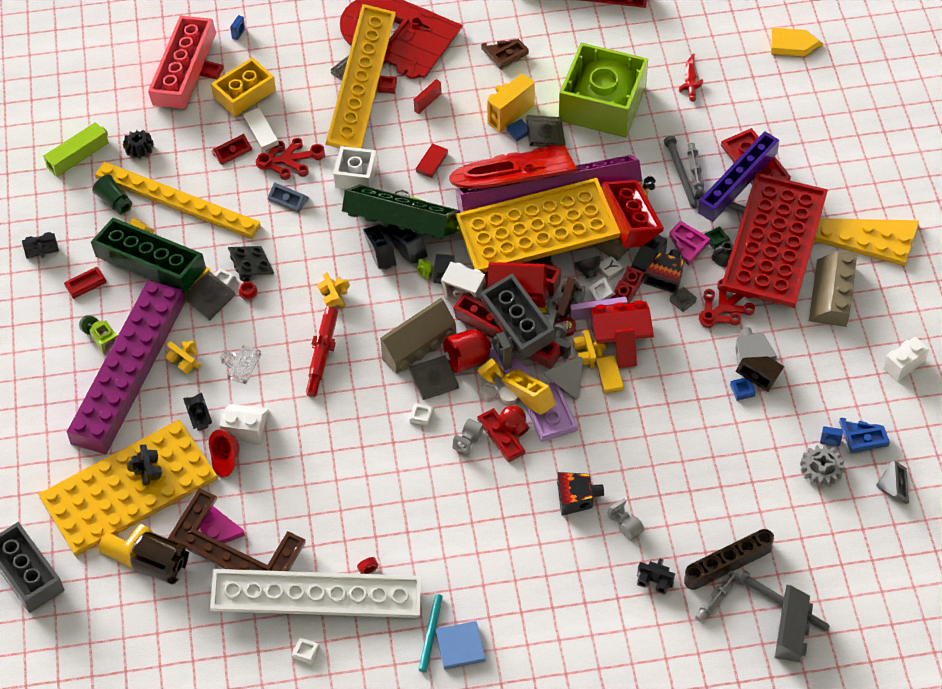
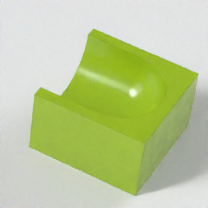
M581 42L559 92V121L626 138L646 89L648 58Z

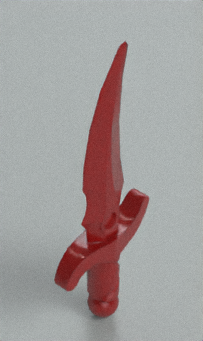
M695 54L691 55L685 65L684 75L686 83L679 87V92L688 90L691 102L696 101L695 89L703 85V79L695 82L697 77L694 68Z

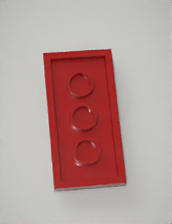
M750 128L721 141V147L735 163L759 136ZM776 157L760 172V174L781 179H791L789 173Z

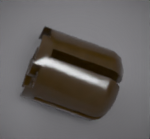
M145 532L133 544L132 553H130V563L136 571L173 585L179 580L176 576L180 569L185 568L187 565L189 552L186 551V547L188 546L153 532Z

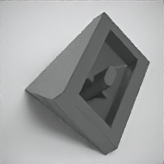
M895 460L891 461L876 486L907 504L909 503L907 468Z

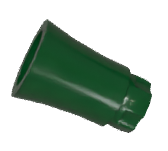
M104 175L95 182L92 192L104 200L113 210H116L121 215L131 209L132 201L119 187L112 175Z

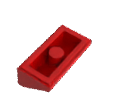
M242 134L212 149L211 152L222 165L252 150V147L245 134Z

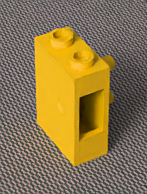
M520 74L509 84L497 85L495 88L497 93L490 94L488 97L487 124L499 133L535 105V82L524 74Z

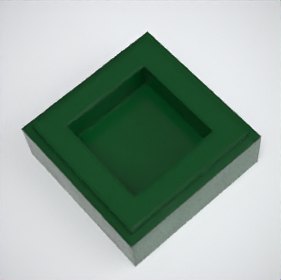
M721 227L704 234L710 238L709 245L713 250L723 242H730V238Z

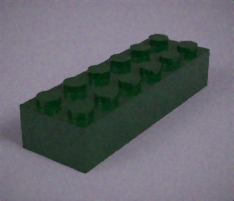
M357 185L346 189L342 205V212L348 213V216L365 217L364 220L372 222L377 220L385 226L396 225L401 230H415L416 234H430L435 239H443L457 231L458 224L455 214L460 213L458 209L364 185Z
M112 218L91 241L95 257L160 284L182 289L184 294L206 270L202 253L116 218Z

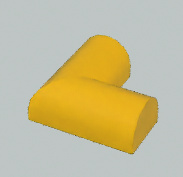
M140 524L127 541L111 533H106L99 543V552L134 569L130 563V553H132L133 544L141 534L153 531Z

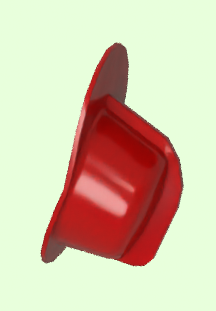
M215 430L210 435L208 442L213 470L218 476L227 477L234 470L235 458L240 451L239 442L226 431Z

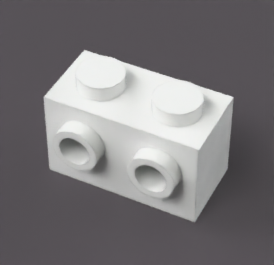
M916 336L911 340H906L901 344L900 348L892 350L887 354L884 370L898 382L926 361L929 348Z

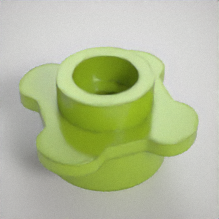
M419 259V265L416 267V270L425 280H429V275L433 273L434 267L430 261Z

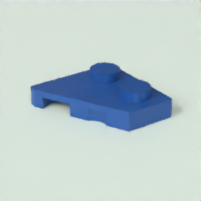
M840 418L839 423L841 429H843L850 453L889 446L890 441L884 426L868 424L863 421L853 423L846 421L847 418Z

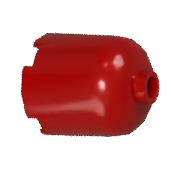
M471 329L449 335L443 339L444 353L448 352L450 358L447 363L454 373L463 372L482 365L489 359L492 344L490 339L486 338L480 330Z

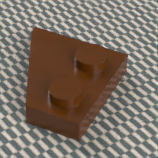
M519 39L497 41L496 45L487 46V43L481 44V49L500 69L529 54V49Z
M568 277L567 282H563L561 288L563 295L561 300L558 299L555 308L559 317L567 318L570 305L574 301V293L579 290L580 286L574 278Z

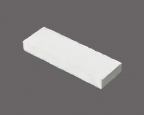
M260 108L243 114L262 151L279 145L278 139Z

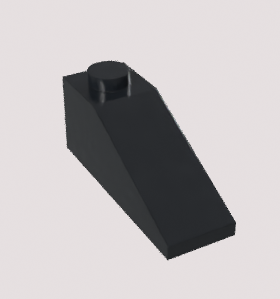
M381 224L364 228L366 240L378 269H389L397 265L393 244Z
M396 225L383 228L395 248L411 264L418 263L419 259L428 257L422 237L411 229L401 230Z

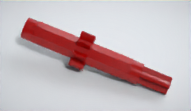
M333 307L325 308L318 337L313 336L311 344L313 345L314 353L308 375L307 396L316 397L329 351L334 352L336 343L335 339H333L338 310Z

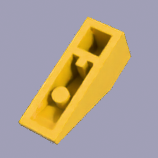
M514 369L501 378L502 382L530 410L539 415L548 412L549 409L556 405L548 385L518 369Z

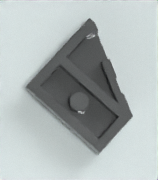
M501 332L495 335L491 343L504 370L512 368L514 356L511 349H514L511 338H507L505 332Z

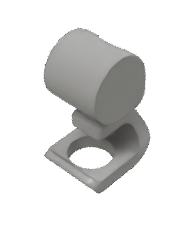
M469 418L463 427L462 437L454 436L452 448L469 456L472 440L478 442L482 435L484 424Z
M624 498L612 505L607 514L611 520L622 523L620 525L621 532L626 538L631 540L644 531V526L636 516L630 517L628 512L625 513L626 499Z

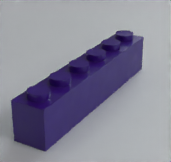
M764 131L699 200L698 214L714 222L755 178L756 173H760L776 156L779 148V139Z

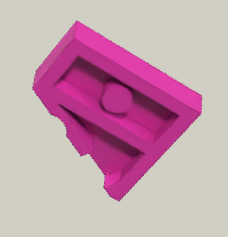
M681 220L669 232L670 239L687 265H690L710 244L709 237Z
M214 506L200 526L202 533L222 543L245 536L244 530Z

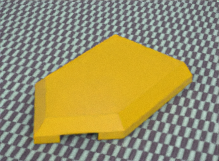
M772 27L771 55L806 57L816 48L819 49L823 46V43L807 30Z

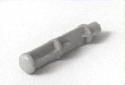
M689 143L687 154L694 188L697 190L699 186L704 188L700 163L695 160V156L698 154L695 143ZM700 173L702 177V182L699 181L698 174ZM693 174L696 175V183H694Z
M729 571L725 578L729 575L730 579L723 588L720 587L721 583L715 588L711 594L713 598L711 603L707 607H700V612L696 615V619L699 622H702L706 616L709 617L726 596L729 590L726 592L724 589L731 580H735L733 585L739 580L736 572Z

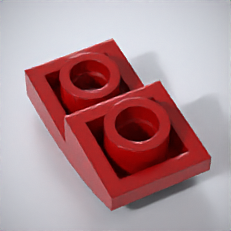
M627 266L622 279L618 281L614 290L615 295L612 298L626 297L627 304L630 303L644 279L645 272Z

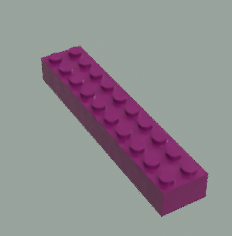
M632 155L575 165L577 172L482 189L457 188L455 193L458 210L465 212L594 178L598 179L601 188L603 182L629 180L642 182L640 161Z
M147 280L66 431L70 444L107 455L185 304L182 289Z

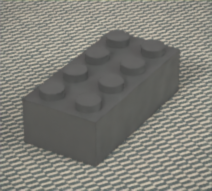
M513 273L480 293L482 304L500 329L505 332L507 338H511L514 348L523 360L556 340L554 328Z
M19 522L0 532V573L29 613L65 591L61 579Z

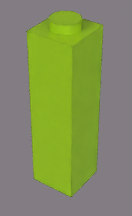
M96 122L43 155L46 167L56 177L63 174L109 144L107 130L103 126L100 127Z

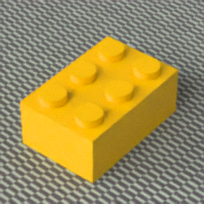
M253 57L211 83L213 98L234 117L276 91L274 76Z

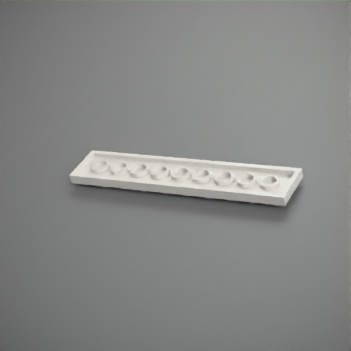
M213 569L210 611L420 618L421 576Z

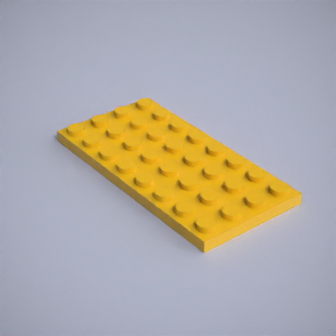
M597 178L455 214L473 267L483 273L488 272L489 262L524 263L616 239L620 235V230Z
M179 419L38 493L73 554L77 556L98 545L106 533L116 535L196 492L198 488H203L218 480V477ZM146 444L147 450H157L158 461L157 463L150 464L151 466H161L162 470L160 479L151 480L148 486H143L141 475H135L134 472H130L127 469V463L131 461V457L137 456L140 452V445Z

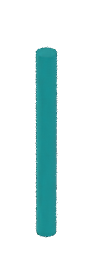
M435 594L419 664L418 670L423 673L427 672L443 599V596L440 594Z

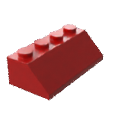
M638 180L603 182L602 191L620 230L619 238L624 248L642 247L663 232L664 227Z

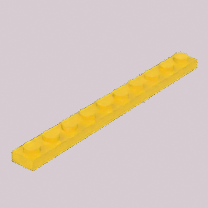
M105 161L95 173L96 179L107 174L112 175L119 187L250 239H253L261 227L260 221Z

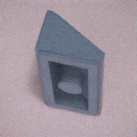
M274 182L267 199L300 212L309 197Z

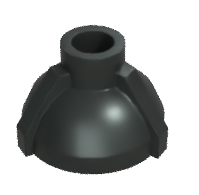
M726 241L716 247L712 255V261L721 267H727L733 244Z
M599 255L575 262L574 267L582 272L586 279L595 277L601 263V257Z

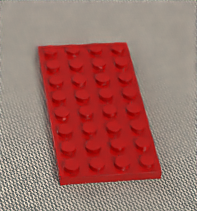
M756 173L722 281L721 290L795 308L828 189Z

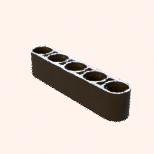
M761 529L688 565L684 576L685 586L691 590L699 589L727 575L729 571H735L769 554L773 547L774 534L768 529ZM691 575H695V576H697L698 578H692V577H690V576H691Z

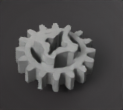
M816 445L815 450L808 448V453H803L800 462L801 473H805V479H811V484L816 481L819 487L822 483H825L828 487L830 481L836 484L837 479H841L845 468L843 466L844 459H839L840 453H833L834 448L827 450L826 445H824L823 449H820Z

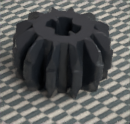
M136 129V132L130 131L129 135H125L123 148L127 156H131L132 159L135 157L140 159L142 156L147 157L148 153H152L154 142L150 133H146L144 130L139 132Z

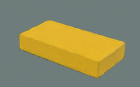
M615 355L596 358L595 362L604 394L622 391L624 386Z

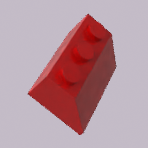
M489 262L487 288L513 273L537 307L545 308L549 295L545 264Z
M637 300L628 304L618 302L609 306L599 304L595 307H590L591 330L596 343L615 342V330L627 328L635 329V339L654 337L650 308L647 302Z

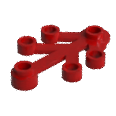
M294 138L286 150L285 143L278 141L279 145L274 146L268 153L258 155L256 166L261 170L271 169L279 173L281 179L288 180L291 177L290 169L277 165L278 163H283L297 170L299 176L305 177L309 174L308 166L301 165L295 162V160L307 158L321 160L325 155L324 146L314 144L311 146L310 151L293 153L295 150H300L303 147L301 138Z
M721 279L717 284V289L719 290L718 307L712 310L715 291L706 289L703 295L705 310L699 314V322L705 328H711L716 323L739 325L741 323V315L739 313L748 316L753 315L755 305L753 303H746L744 306L734 304L744 297H752L734 294L726 300L727 291L721 290L723 281ZM723 312L732 313L730 316L720 315Z

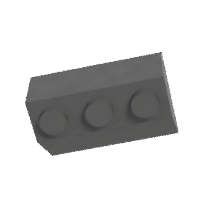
M786 585L775 658L800 662L801 656H806L807 643L803 642L804 636H809L810 623L806 622L807 615H812L813 603H809L810 595L791 585Z

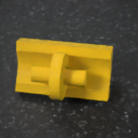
M328 272L323 274L325 280L317 284L322 295L331 292V294L323 298L326 306L335 307L339 305L341 308L345 307L346 304L341 293L343 295L347 294V289L350 287L348 280L338 277L335 283L334 279H331Z
M583 330V336L573 338L575 350L585 349V352L577 353V357L583 358L582 365L589 364L590 369H595L596 358L602 357V352L606 350L605 343H596L594 339L592 344L589 330Z
M193 340L187 343L183 341L181 343L183 350L171 341L167 344L170 349L165 358L175 365L179 358L182 357L183 360L178 365V368L188 374L194 367L197 369L201 367V364L190 356L191 354L194 356L198 354L196 342Z

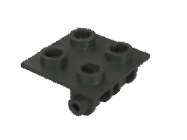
M262 246L228 247L230 259L233 261L234 268L239 273L241 281L249 282L251 275L274 274Z

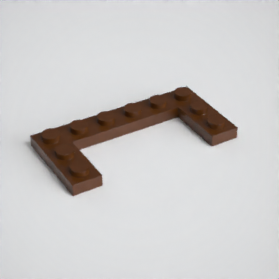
M198 488L168 537L171 540L187 545L186 550L224 569L290 571L306 543L305 539L287 531L267 565L198 531L217 500V496L201 488Z

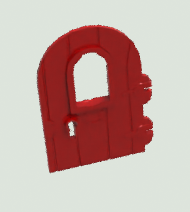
M355 0L345 8L340 18L341 34L344 40L349 45H352L362 4L396 12L394 22L400 25L389 38L383 64L388 62L397 66L396 69L399 74L405 75L408 72L406 77L411 79L418 78L419 76L425 78L463 28L462 24L405 0Z
M565 145L546 146V148L539 147L525 153L501 154L492 159L464 165L450 174L449 180L452 185L459 188L482 189L577 172V168Z

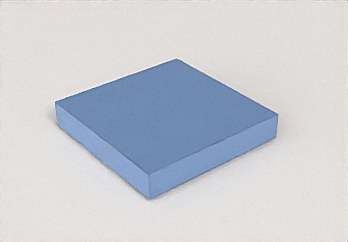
M477 621L435 629L444 670L485 662Z

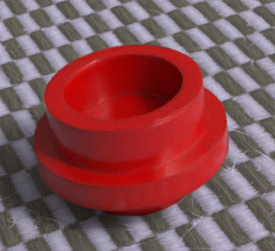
M244 282L239 287V295L243 299L249 300L257 295V287L252 282Z

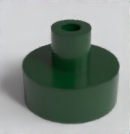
M86 315L81 318L79 328L85 334L90 335L89 329L99 320L92 315Z

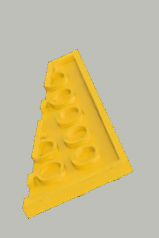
M820 218L814 241L905 266L919 220Z

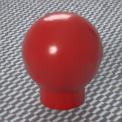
M510 405L501 411L499 422L505 430L514 432L517 437H521L530 429L526 423L524 410L519 406Z

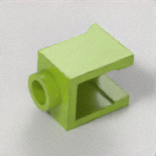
M106 320L95 322L91 329H89L91 338L102 353L106 352L105 345L112 340L114 343L118 336Z

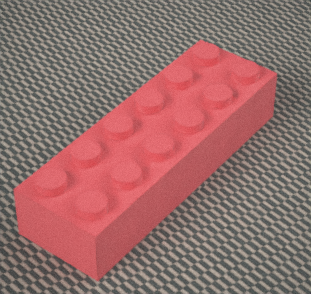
M180 15L148 90L153 106L186 109L216 36L213 19Z

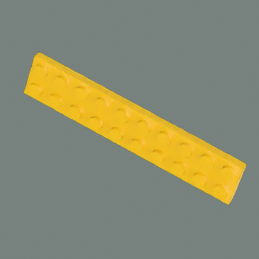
M362 4L325 145L336 148L341 146L362 148L396 12Z

